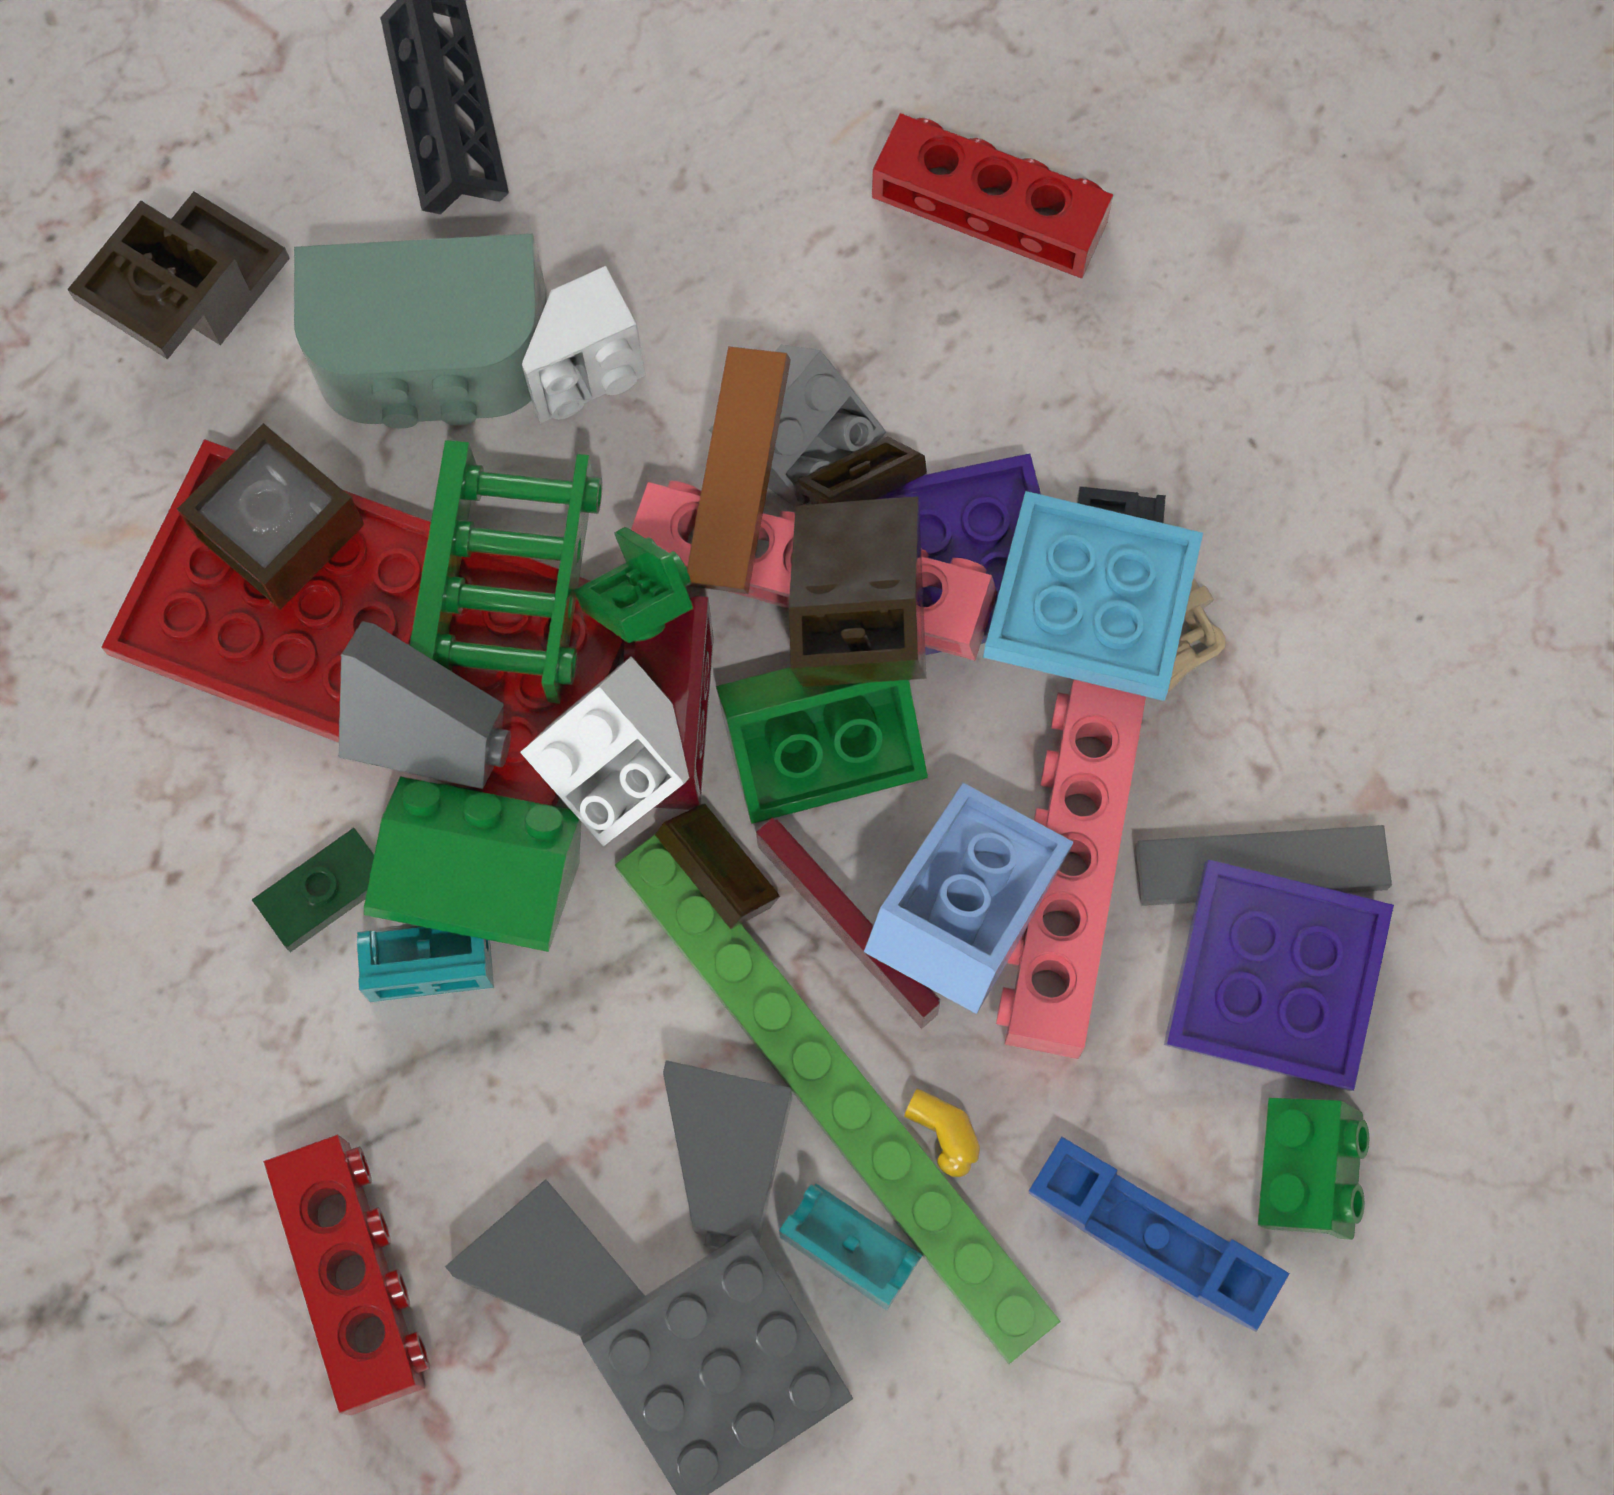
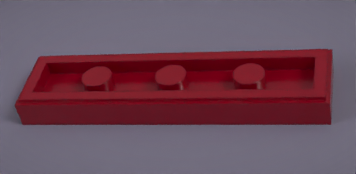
M770 819L757 830L758 848L922 1029L938 1015L940 998L930 988L864 952L873 929V924L778 819Z

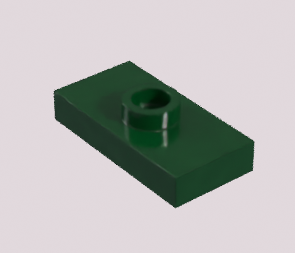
M352 828L254 897L252 901L282 944L291 953L365 900L374 854L357 830Z

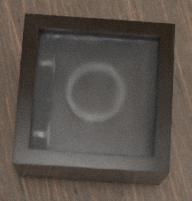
M264 423L177 508L198 540L280 610L364 526L352 497Z

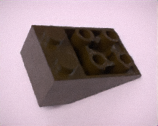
M918 496L796 506L789 596L790 665L792 672L802 687L927 679Z

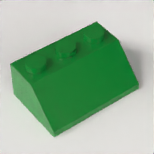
M791 667L716 686L728 741L751 824L928 778L909 680L802 687L792 672Z
M400 776L381 819L364 903V915L549 952L580 863L581 821L570 809Z

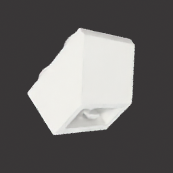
M606 266L559 286L550 292L522 362L535 415L540 424L552 418L558 420L568 418L580 411L585 403L604 394L617 395L630 389L637 382V379L645 376L637 324Z
M632 657L553 721L520 752L603 847L689 779L673 704Z

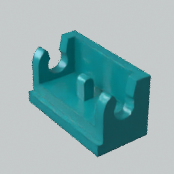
M426 927L384 932H357L359 991L369 1002L494 988L490 940Z
M817 1183L815 1185L811 1184L805 1191L804 1198L796 1211L788 1216L780 1228V1238L867 1298L888 1310L923 1255Z

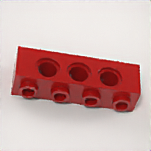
M899 113L873 167L872 174L873 199L1081 279L1108 223L1114 195L1104 191L1098 184L1088 179H1072L1049 170L1045 164L1038 160L1014 157L997 150L992 144L983 139H967L944 130L938 123L930 119H915ZM941 167L950 170L951 173L938 175L929 170ZM993 187L1002 190L1004 193L1001 195H989L982 190ZM1039 208H1050L1056 211L1058 214L1053 216H1044L1039 214L1035 210Z
M337 1134L263 1161L339 1413L352 1416L425 1389L421 1372L430 1369L428 1355L419 1332L408 1333L401 1310L410 1306L408 1291L399 1269L389 1271L382 1247L390 1245L391 1238L382 1211L379 1207L370 1210L363 1186L372 1183V1177L361 1147L351 1149L350 1143ZM331 1195H343L346 1201V1213L343 1219L332 1227H322L318 1221L320 1204ZM360 1255L366 1267L363 1280L352 1289L342 1290L336 1279L339 1264L349 1256ZM379 1317L385 1327L384 1340L376 1350L370 1353H362L355 1342L356 1330L365 1319Z

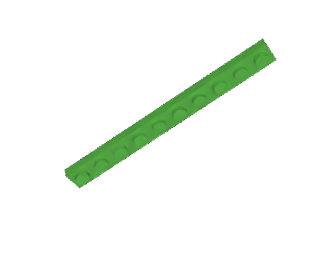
M655 835L616 863V870L786 1085L791 1088L793 1094L917 1250L923 1255L1008 1364L1012 1363L1061 1321L742 924L733 929L728 927Z

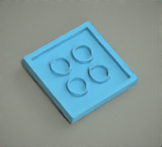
M1025 491L983 658L1165 701L1203 533Z

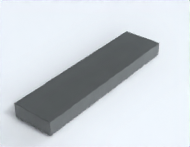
M1384 825L1137 841L1135 845L1141 906L1195 903L1204 864L1208 859L1344 893L1388 890L1392 886Z

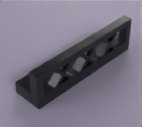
M396 0L380 19L421 210L441 215L462 194L500 202L509 194L466 1ZM433 13L450 17L453 38L435 21ZM444 55L462 72L464 86L445 69ZM455 103L473 121L474 135L456 118ZM466 152L483 168L485 179L469 176L465 159Z

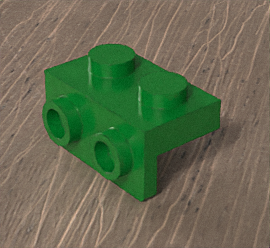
M624 527L614 532L626 563L575 589L574 592L583 612L630 643L632 641L647 640L658 635L664 630L665 623L693 609V606L685 588L691 584V580L681 558L674 551L669 553L657 546L650 537L644 538L629 528Z
M1268 1099L1258 1226L1268 1230L1326 1233L1339 1239H1354L1355 1223L1361 1222L1365 1208L1364 1192L1359 1184L1360 1159L1366 1157L1370 1141L1368 1125L1363 1120V1113L1342 1100Z

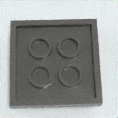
M750 1229L580 1337L589 1355L676 1495H709L853 1400L846 1385Z

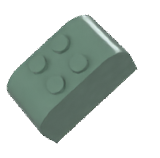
M533 233L294 247V330L296 338L321 394L328 405L339 415L358 423L384 424L391 428L400 429L413 427L418 422L442 420L451 425H467L473 423L477 418H493L511 414L523 408L531 401L522 362L546 305V287Z

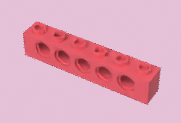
M669 481L667 487L648 482L631 530L644 538L650 537L657 546L669 553L674 551L687 568L691 550L688 537L695 528L701 491L692 485L679 481ZM781 511L779 517L763 513L758 540L769 541V547L761 557L754 560L749 593L735 594L789 608L795 522L794 512ZM921 548L923 588L934 586L942 590L940 599L934 605L924 607L925 647L975 661L997 596L992 575L986 574L987 570L984 566L971 560L952 558L949 564L928 558L929 554Z
M1073 679L1069 694L1059 692L1057 694L1051 728L1062 730L1058 752L1047 750L1040 786L1052 789L1048 810L1036 808L1034 821L1073 841L1074 843L1069 852L1079 855L1084 860L1087 870L1077 876H1069L1060 870L1058 871L1007 962L1008 964L1018 965L1019 968L1015 989L1003 987L996 1024L1007 1026L1005 1045L1079 1059L1085 1048L1144 712L1145 696ZM1083 737L1097 738L1105 745L1107 753L1097 758L1085 756L1078 750L1076 741ZM1074 794L1086 795L1095 803L1097 812L1090 816L1075 815L1067 808L1065 799ZM1052 911L1065 912L1074 920L1076 931L1068 936L1054 935L1045 927L1043 917ZM1044 970L1053 971L1063 979L1065 992L1058 997H1045L1035 990L1032 984V976Z

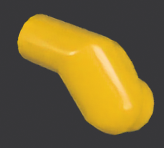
M917 1088L904 1117L936 1132L940 1147L942 1148L937 1164L944 1173L952 1177L965 1176L971 1169V1163L978 1161L980 1145L969 1116L962 1109Z

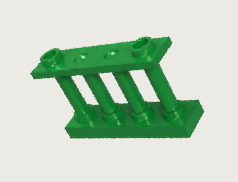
M445 440L410 641L412 648L450 671L453 666L542 675L541 684L547 701L560 704L563 684L572 685L576 672L577 650L576 648H569L576 603L574 590L578 588L589 513L598 514L602 500V478L594 477L589 455L577 454L573 481L484 472L483 466L476 464L469 442ZM481 496L569 505L564 537L475 528L474 522L468 521L471 501H480ZM472 552L560 561L556 592L553 594L465 584V579L459 577L462 557H470ZM463 608L551 618L547 650L540 651L457 642L455 635H449L452 614H461Z

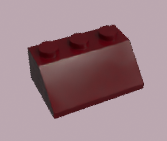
M695 596L690 598L693 609L665 623L664 630L658 635L643 641H632L630 643L625 641L624 662L632 657L673 704L689 779L653 808L691 810L701 805L714 644L708 597Z

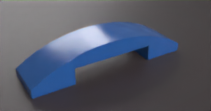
M1061 1136L1029 1189V1194L1074 1226L1138 1267L1205 1306L1257 1332L1290 1273L1237 1241L1231 1239L1228 1242L1117 1175V1169Z

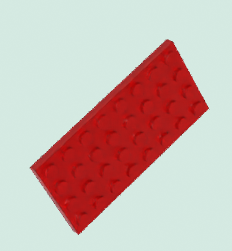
M204 439L101 648L107 655L339 743L341 654L362 621L377 625L410 646L431 522L345 491L352 497L364 526L280 610L198 540L177 510L236 451ZM472 552L470 557H462L459 577L464 578L465 584L555 594L559 569L527 557ZM579 577L578 588L591 580ZM576 597L569 648H576L577 650L576 672L572 685L563 684L560 704L547 701L541 684L542 675L453 666L451 672L504 704L502 729L511 732L510 748L504 766H494L483 789L439 779L436 780L458 788L556 807L560 797L520 752L553 721L616 669L624 650L625 640L583 612ZM463 608L461 614H452L449 635H455L457 642L546 651L551 618Z

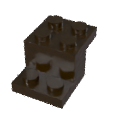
M193 191L171 219L140 200L67 290L74 301L168 360L192 329H195L221 346L290 258L285 247Z

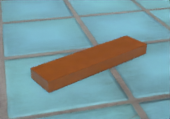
M728 346L687 566L691 580L689 586L742 594L749 593L791 362L787 353Z

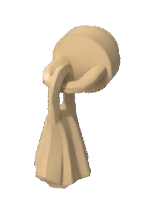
M1195 579L1192 582L1184 617L1192 631L1180 636L1168 692L1187 673L1198 665L1214 658L1225 648V635L1220 628L1211 624L1204 611V608L1211 604L1214 599L1206 586L1199 587ZM1200 640L1202 644L1209 648L1196 654L1190 644Z

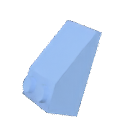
M962 783L880 907L864 952L977 1014L1005 968L1074 842L971 786Z

